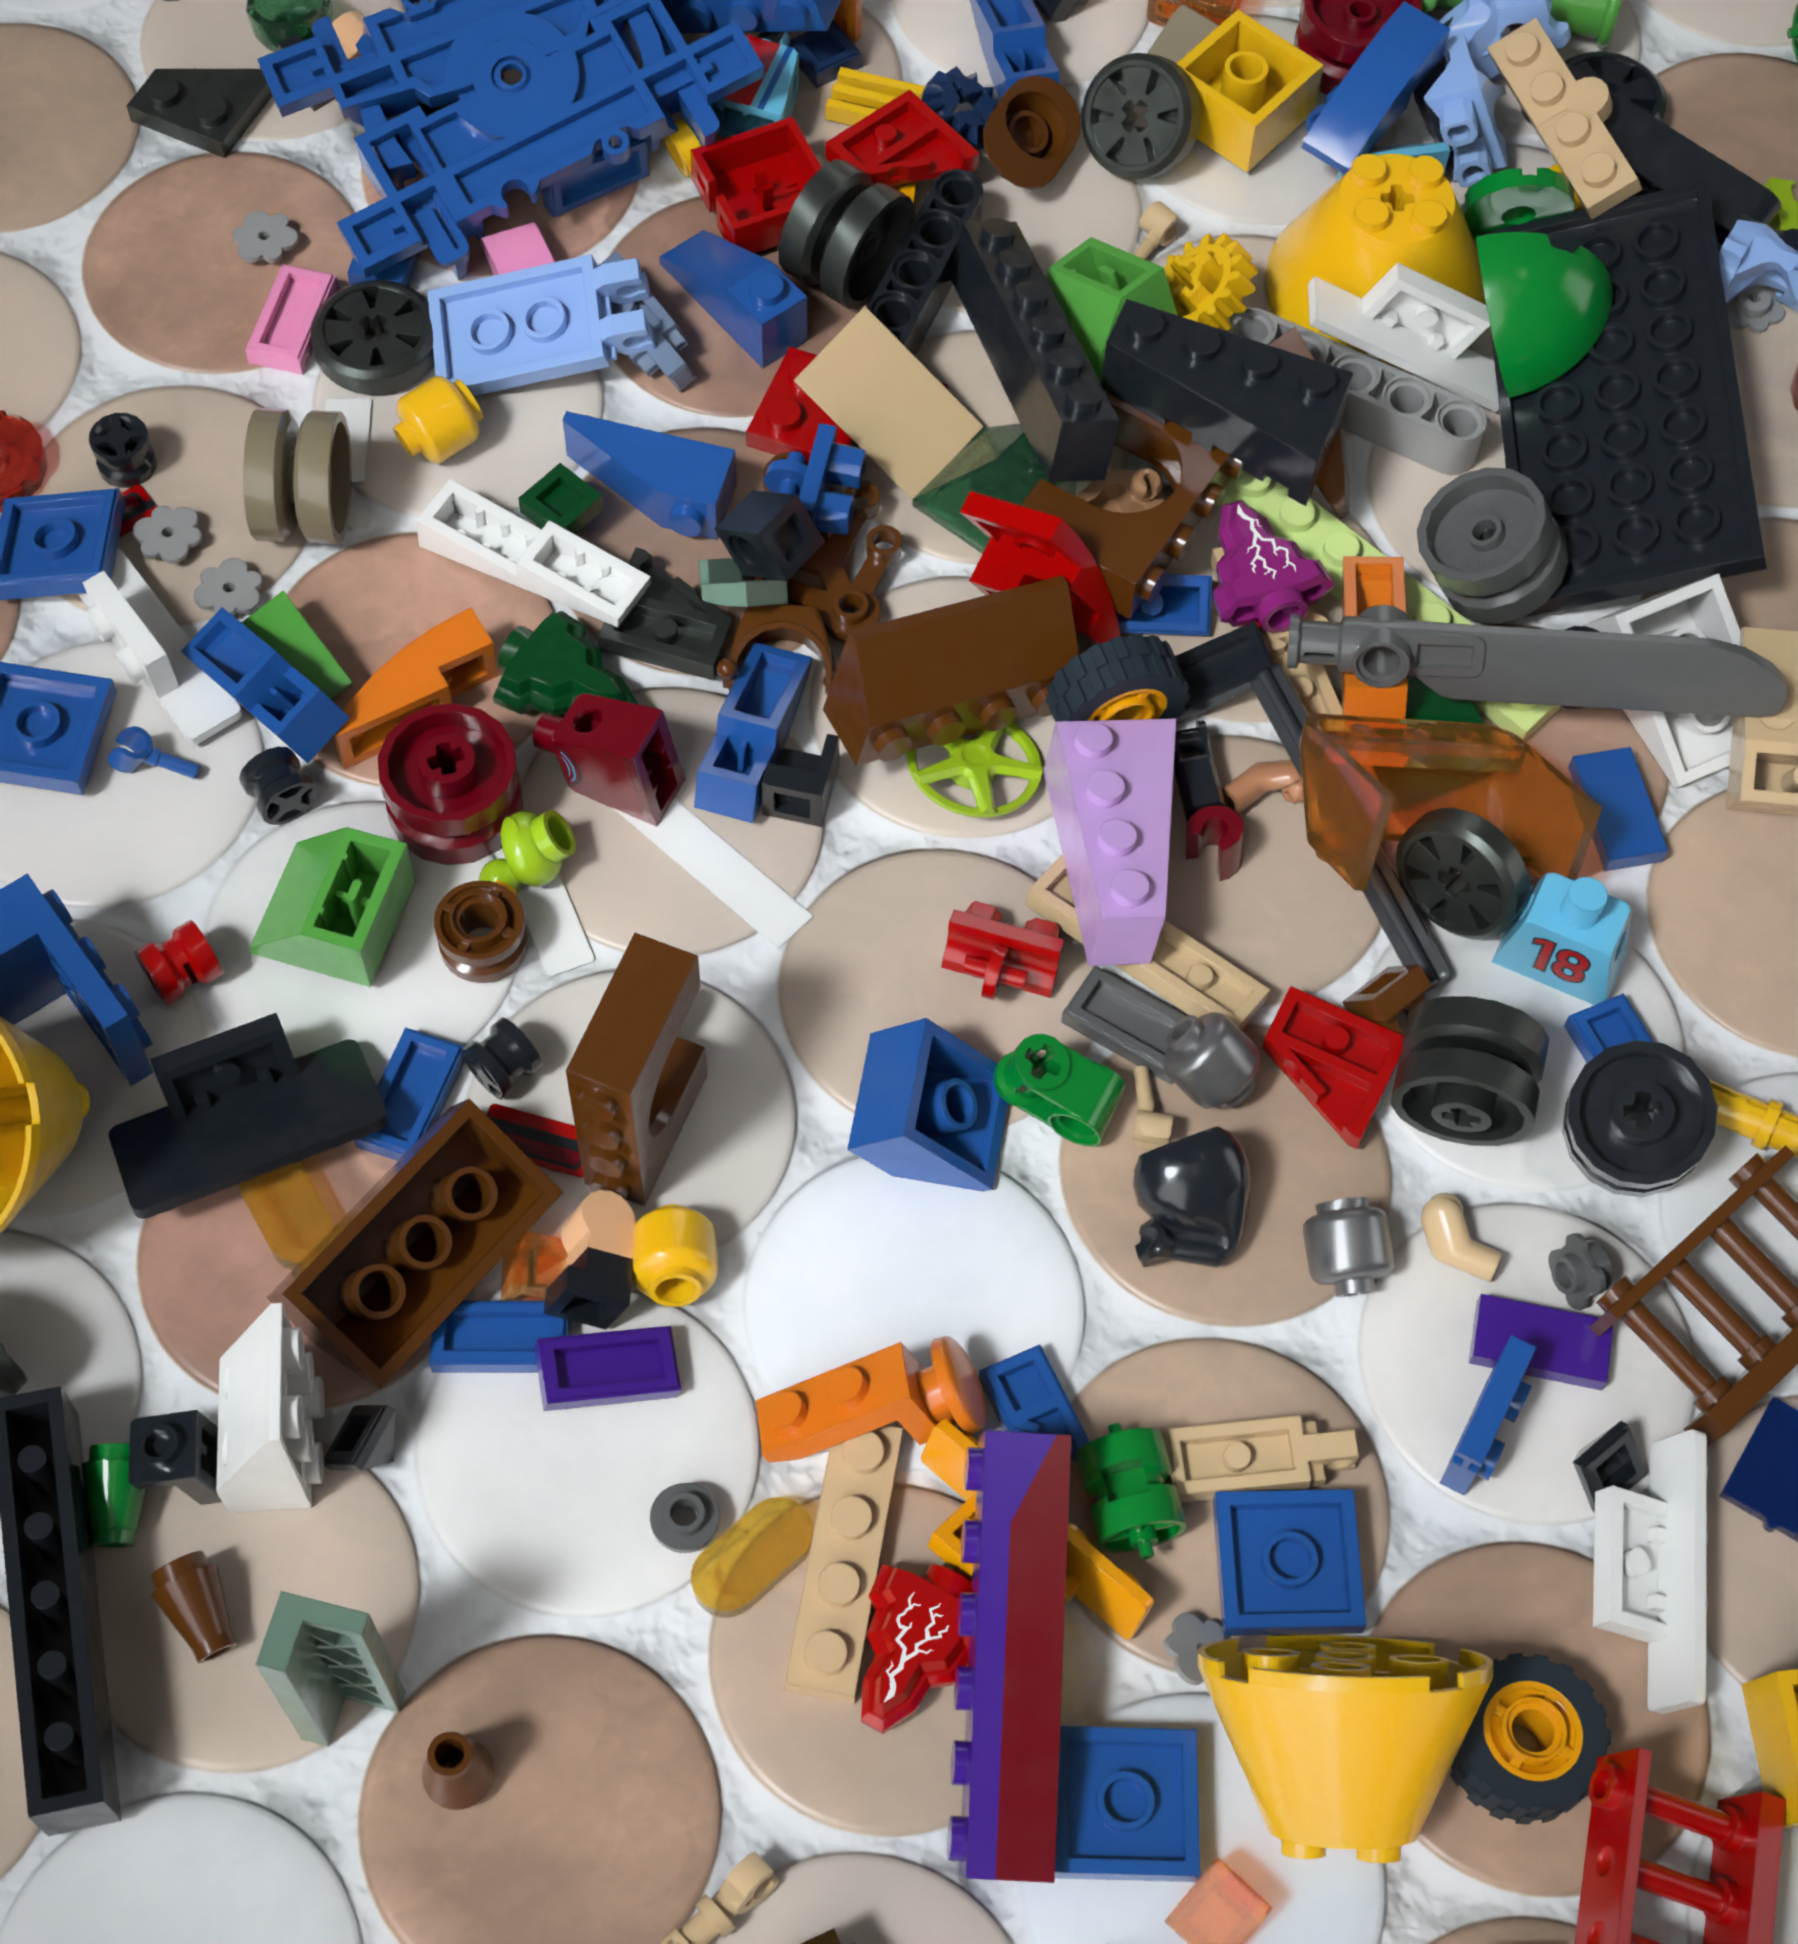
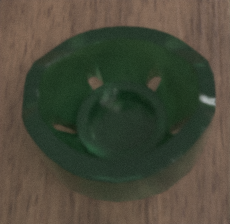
M248 0L245 8L253 34L265 48L272 52L279 51L278 43L295 33L303 41L313 36L312 25L320 18L329 16L333 24L332 0Z

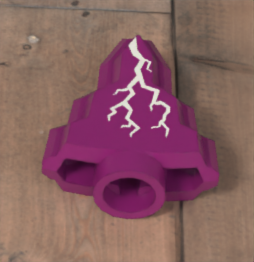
M1243 500L1222 505L1218 540L1224 555L1216 566L1220 585L1213 591V600L1220 621L1229 623L1232 627L1243 626L1256 621V623H1260L1263 630L1269 633L1288 630L1291 614H1300L1302 619H1304L1308 612V606L1317 603L1334 588L1333 579L1320 560L1306 558L1295 541L1277 537L1267 518Z

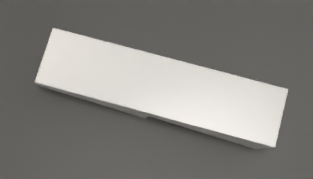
M451 479L447 481L416 520L419 547L616 627L620 626L651 585V576L557 524L548 521L543 529H540Z

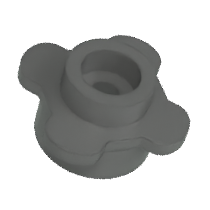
M1572 1233L1567 1235L1566 1245L1562 1249L1552 1250L1549 1254L1548 1262L1553 1282L1560 1292L1566 1294L1567 1303L1573 1309L1581 1310L1588 1306V1298L1591 1295L1602 1293L1610 1287L1613 1279L1612 1264L1605 1249L1596 1241L1586 1240L1580 1233Z

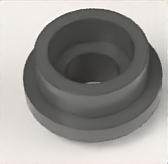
M692 1483L672 1485L663 1490L652 1504L650 1511L652 1532L662 1546L673 1552L691 1553L704 1548L713 1540L719 1528L720 1515L717 1502L709 1491L699 1485ZM682 1506H689L698 1513L696 1520L686 1526L676 1524L671 1518L673 1512Z

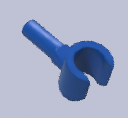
M136 726L124 729L115 739L118 744L129 747L133 752L126 748L117 747L108 755V762L111 767L123 773H131L137 770L142 763H146L196 779L200 765L170 755L162 752L161 749L153 747L152 739L148 732Z

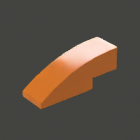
M1343 556L1342 618L1343 616H1359L1364 610L1376 605L1394 606L1406 613L1404 557ZM1342 673L1343 726L1405 727L1408 691L1407 677L1401 683L1392 687L1376 688L1361 682L1354 673Z
M472 607L437 624L402 648L379 668L349 701L343 711L350 718L333 736L339 760L344 769L379 754L386 735L405 716L427 706L451 704L452 697L499 676L493 641Z

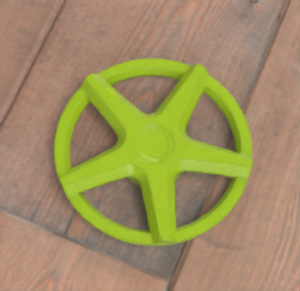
M1013 722L997 731H979L972 740L959 737L952 743L944 745L949 751L948 758L919 770L917 765V749L906 752V762L910 775L925 796L946 810L969 817H998L1019 809L1033 797L1043 773L1040 755L1029 736ZM1003 732L1018 743L1025 753L1028 763L1001 756L995 752ZM995 775L1028 779L1027 787L1019 797L1008 804L995 807L992 787ZM951 778L959 786L972 790L977 808L952 802L938 794L929 785L939 780Z

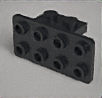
M273 1013L151 1058L152 1067L168 1106L115 1125L109 1131L108 1137L134 1215L138 1218L146 1219L382 1130L388 1125L389 1116L357 1041L352 1039L343 1040L294 1059L278 1015Z

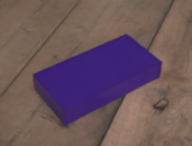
M1481 1294L1476 1302L1469 1364L1493 1368L1512 1335L1536 1347L1524 1375L1602 1391L1608 1379L1613 1325L1598 1337L1589 1327L1599 1317Z
M671 1326L538 1338L534 1346L543 1411L677 1398L681 1392Z

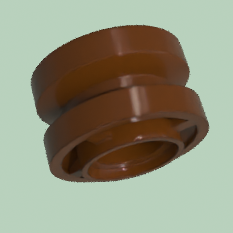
M491 881L467 882L449 891L437 906L434 916V929L442 960L453 974L466 981L488 983L503 979L520 966L527 953L528 935L521 903L508 888ZM480 927L494 929L485 936L476 937L469 935L470 932Z

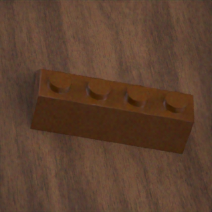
M1061 575L849 631L823 711L854 764L858 766L876 760L891 761L911 750L933 744L935 746H944L961 736L982 730L997 731L1006 727L1011 722L1035 715L1041 717L1052 715L1046 700V695H1049L1047 691L1048 684L1054 680V674L1069 663L1068 660L1077 654L1079 655L1067 581Z
M467 1099L449 1107L269 1294L267 1299L271 1303H282L288 1319L296 1327H301L303 1334L316 1346L375 1388L381 1389L562 1195L563 1191L470 1099Z

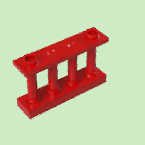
M1639 1747L1597 1757L1596 1769L1589 1783L1591 1811L1574 1944H1666L1631 1932L1636 1888L1704 1911L1703 1944H1773L1786 1800L1760 1791L1718 1800L1717 1809L1648 1785L1651 1751ZM1645 1815L1711 1838L1713 1850L1709 1881L1640 1858Z

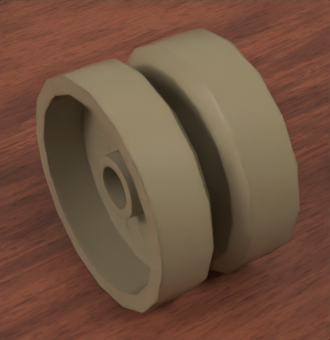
M257 408L252 412L248 423L243 463L244 505L250 535L256 541L286 542L292 536L298 524L299 529L309 543H341L344 540L348 527L352 489V454L346 417L342 411L312 410L306 414L299 428L288 409Z

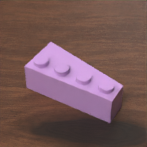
M1176 719L1060 721L1055 724L1043 771L1088 966L1151 963L1166 917Z

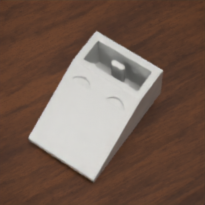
M271 1303L220 1358L216 1492L228 1513L312 1508V1484L323 1483V1447L321 1442H314L313 1418H323L325 1397L323 1379L321 1376H315L312 1353L304 1352L302 1328L291 1326L282 1303Z

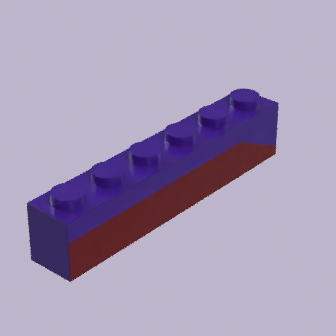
M986 1430L979 1436L978 1448L967 1447L964 1488L965 1490L976 1491L975 1520H963L961 1562L973 1563L972 1593L960 1592L957 1628L958 1636L970 1637L968 1666L956 1667L954 1685L955 1710L966 1711L965 1741L954 1740L951 1753V1785L963 1786L962 1816L950 1815L947 1836L948 1861H959V1876L966 1879L1054 1883L1071 1435Z

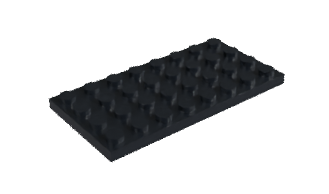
M1707 180L1628 198L1592 220L1586 210L1582 209L1481 233V236L1502 232L1542 233L1548 235L1551 246L1570 253H1574L1582 246L1600 259L1609 271L1613 281L1612 307L1605 327L1595 344L1566 373L1536 390L1508 398L1492 336L1506 468L1513 469L1531 478L1540 490L1551 510L1553 519L1558 524L1566 540L1569 561L1561 585L1544 605L1525 617L1680 587L1718 573L1720 578L1767 569Z

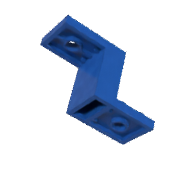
M28 873L1 888L0 1017L14 1025L64 994H67L131 1086L154 1073L144 1052L153 1043L137 1018L140 1016L136 1005L120 982L112 984L103 971L106 969V965L86 935L79 938L71 926L73 919L57 893L50 889L42 894Z

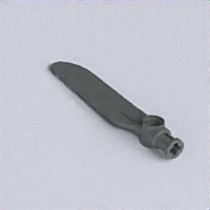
M1390 605L1372 606L1364 610L1359 616H1343L1341 622L1303 620L1300 614H1291L1287 668L1296 669L1300 663L1337 665L1340 673H1354L1361 682L1376 688L1392 687L1401 683L1409 675L1416 676L1438 695L1449 699L1743 717L1772 716L1783 709L1788 697L1787 679L1772 662L1746 647L1716 639L1410 620L1408 615L1401 609Z

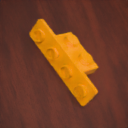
M942 1419L933 1427L921 1455V1461L966 1502L933 1532L927 1547L958 1574L972 1583L973 1563L961 1562V1535L963 1520H975L976 1491L965 1490L964 1468L967 1447L978 1448V1441L970 1434L959 1431L948 1420ZM1068 1522L1065 1606L1076 1596L1125 1640H1130L1138 1632L1154 1604L1153 1598L1143 1590L1141 1583L1133 1574L1114 1565L1090 1544L1082 1530Z

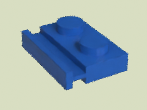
M1512 1335L1510 1336L1485 1383L1439 1484L1465 1495L1476 1475L1487 1481L1489 1480L1505 1446V1443L1495 1439L1504 1418L1515 1423L1532 1386L1521 1380L1535 1352V1346Z

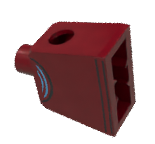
M583 693L575 698L564 717L544 713L534 728V746L556 754L566 783L574 792L657 827L686 780L662 710Z

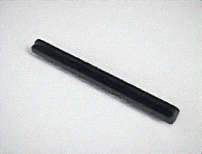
M1278 664L1262 668L1250 679L1251 688L1403 966L1419 964L1432 984L1429 989L1437 987L1449 977V970L1283 667Z

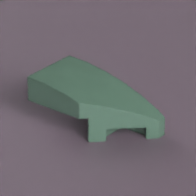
M733 558L698 560L702 601L731 607L788 603L787 581H742V573Z

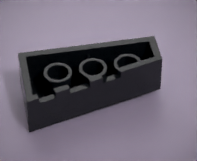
M1126 299L1106 342L1101 385L1104 391L1163 425L1172 421L1188 430L1192 434V442L1211 452L1217 447L1242 461V470L1260 481H1263L1268 476L1289 488L1288 497L1306 506L1342 421L1354 373Z

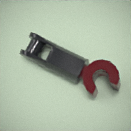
M1204 720L1196 721V728L1175 732L1174 773L1188 822L1186 825L1185 860L1198 858L1203 848L1208 845H1217V872L1219 880L1223 881L1235 875L1242 864L1243 821L1237 812L1226 806L1206 723ZM1199 751L1201 753L1200 756L1182 759V754Z

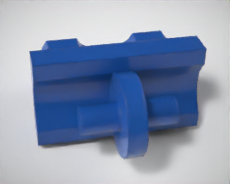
M819 423L808 465H804L806 458L802 453L797 451L790 452L787 459L776 460L768 465L764 482L771 492L797 495L818 531L848 535L853 519L854 495L829 491L830 484L860 489L866 469V450L837 443V426Z

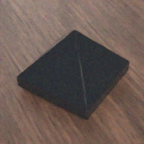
M388 1405L353 1406L324 1457V1466L330 1470L363 1471L394 1462L396 1410Z
M1623 1421L1618 1422L1579 1450L1573 1461L1594 1513L1595 1491L1613 1485L1630 1490L1647 1475L1630 1427Z

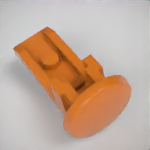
M943 1336L932 1340V1366L924 1368L904 1344L899 1342L756 1400L762 1456L769 1463L800 1460L895 1421H898L919 1445L927 1443L933 1427L942 1419L948 1420L954 1426L959 1425L966 1434L974 1435L985 1427L987 1420L983 1389L968 1355L961 1345L950 1336Z

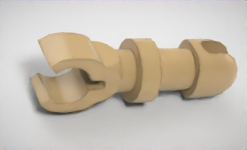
M755 1851L750 1853L729 1873L727 1879L720 1886L719 1892L712 1899L705 1894L695 1904L699 1911L679 1931L674 1928L659 1944H708L718 1934L725 1938L735 1929L731 1921L739 1914H744L761 1903L771 1894L780 1881L774 1876V1871Z

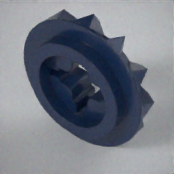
M957 66L947 73L938 71L924 87L921 100L976 150L984 148L983 130L988 117L998 104L997 101L992 99L994 87H983L978 83L977 72L964 76ZM958 102L960 104L968 102L973 106L972 111L965 110L962 112L960 110L956 114L953 112Z

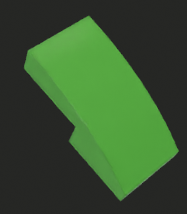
M284 591L280 592L241 622L279 653L292 667L317 686L333 702L356 685Z

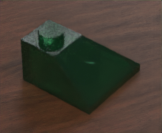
M1020 423L985 427L913 498L912 506L983 554L990 538L960 513L969 492L973 491L1021 505L1040 479L1047 482L1048 480ZM1077 481L1049 482L1072 495L1076 494Z

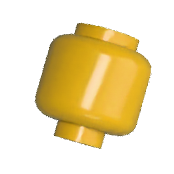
M437 375L406 393L398 400L396 412L400 423L392 428L400 444L411 457L421 453L427 460L439 464L477 440L480 432L478 422L484 416L474 396L460 379L451 382L447 378Z
M668 1204L643 1215L636 1222L632 1279L636 1289L657 1304L667 1307H680L696 1301L715 1284L718 1272L717 1235L711 1220L701 1212L678 1204Z

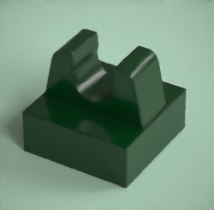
M561 463L518 498L520 512L534 522L538 528L543 529L547 522L551 521L573 534H576L604 510L603 495Z

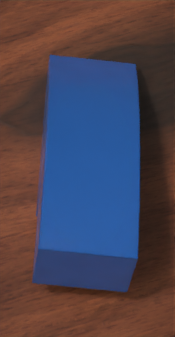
M970 0L982 51L999 101L1005 92L1021 78L1037 75L1051 78L1060 84V71L1046 46V25L1032 0Z
M1404 1L1383 25L1344 77L1304 138L1301 148L1341 173L1346 174L1351 169L1352 162L1356 157L1367 154L1407 109L1412 92L1442 59L1451 28Z
M223 607L180 651L307 763L314 758L350 718L317 686L292 667L279 653Z
M757 642L754 643L718 713L716 734L697 770L694 808L749 823L754 822L762 804L761 783L767 763L776 764L781 749L785 747L808 679L812 657Z

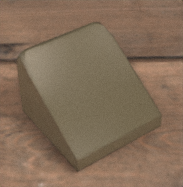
M1182 4L1173 13L1147 54L1163 56L1177 63L1219 25Z

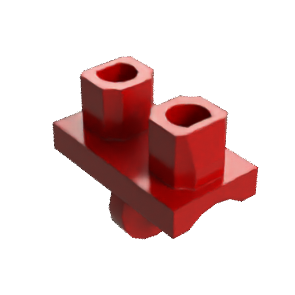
M978 901L972 902L965 912L953 910L949 920L948 937L941 968L984 979L981 997L993 1001L998 994L1001 984L1048 998L1051 997L1064 945V940L1058 938L1059 927L1057 923L1035 917L1033 920L1027 921L1024 928L1001 922L1002 914L996 906Z

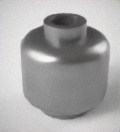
M1217 1012L1207 1013L1198 1018L1194 1015H1189L1177 1022L1168 1033L1166 1042L1169 1047L1165 1052L1163 1060L1165 1072L1198 1106L1206 1109L1220 1106L1230 1108L1242 1102L1256 1087L1260 1076L1258 1071L1260 1053L1256 1045L1228 1016Z
M1367 1197L1338 1199L1315 1205L1317 1215L1311 1216L1303 1224V1236L1311 1279L1320 1285H1334L1336 1297H1349L1376 1292L1374 1279L1391 1273L1395 1261L1386 1213L1382 1209L1369 1207Z

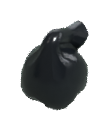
M1216 1126L1139 1155L1134 1169L1133 1189L1138 1206L1151 1217L1150 1220L1140 1226V1243L1135 1245L1138 1259L1143 1268L1169 1261H1180L1215 1268L1225 1265L1235 1255L1240 1245L1249 1209L1251 1193L1250 1163L1241 1143L1232 1133Z

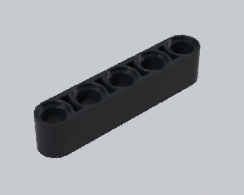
M1565 63L1575 80L1589 77L1577 68ZM1608 89L1613 101L1611 114L1603 124L1638 177L1642 190L1638 192L1639 194H1649L1707 180L1717 243L1723 246L1741 214L1770 225L1781 209V202L1772 191ZM1521 108L1522 115L1531 124L1530 120Z
M948 170L940 174L934 181L867 306V309L914 356H916L953 285L951 279L963 222H981L982 182L975 174L967 170Z

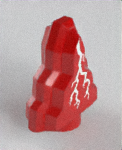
M882 1564L868 1597L876 1610L867 1632V1639L875 1657L863 1678L861 1722L884 1734L915 1714L930 1689L953 1686L955 1684L956 1667L968 1666L970 1637L958 1636L957 1628L960 1592L972 1593V1583L968 1579L938 1564H931L923 1578L903 1569Z

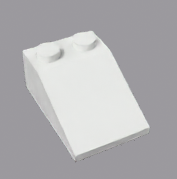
M1719 573L1684 586L1672 588L1583 625L1597 629L1600 632L1716 639L1736 645L1740 643V629ZM1623 709L1674 788L1683 786L1730 765L1733 716Z

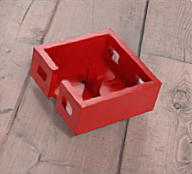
M793 116L716 141L707 146L704 145L690 150L692 181L709 213L717 211V227L723 238L753 253L779 245L783 226L793 203L806 183L821 168L819 161ZM771 207L774 208L773 210H770V211L765 212V209H768V208H771Z

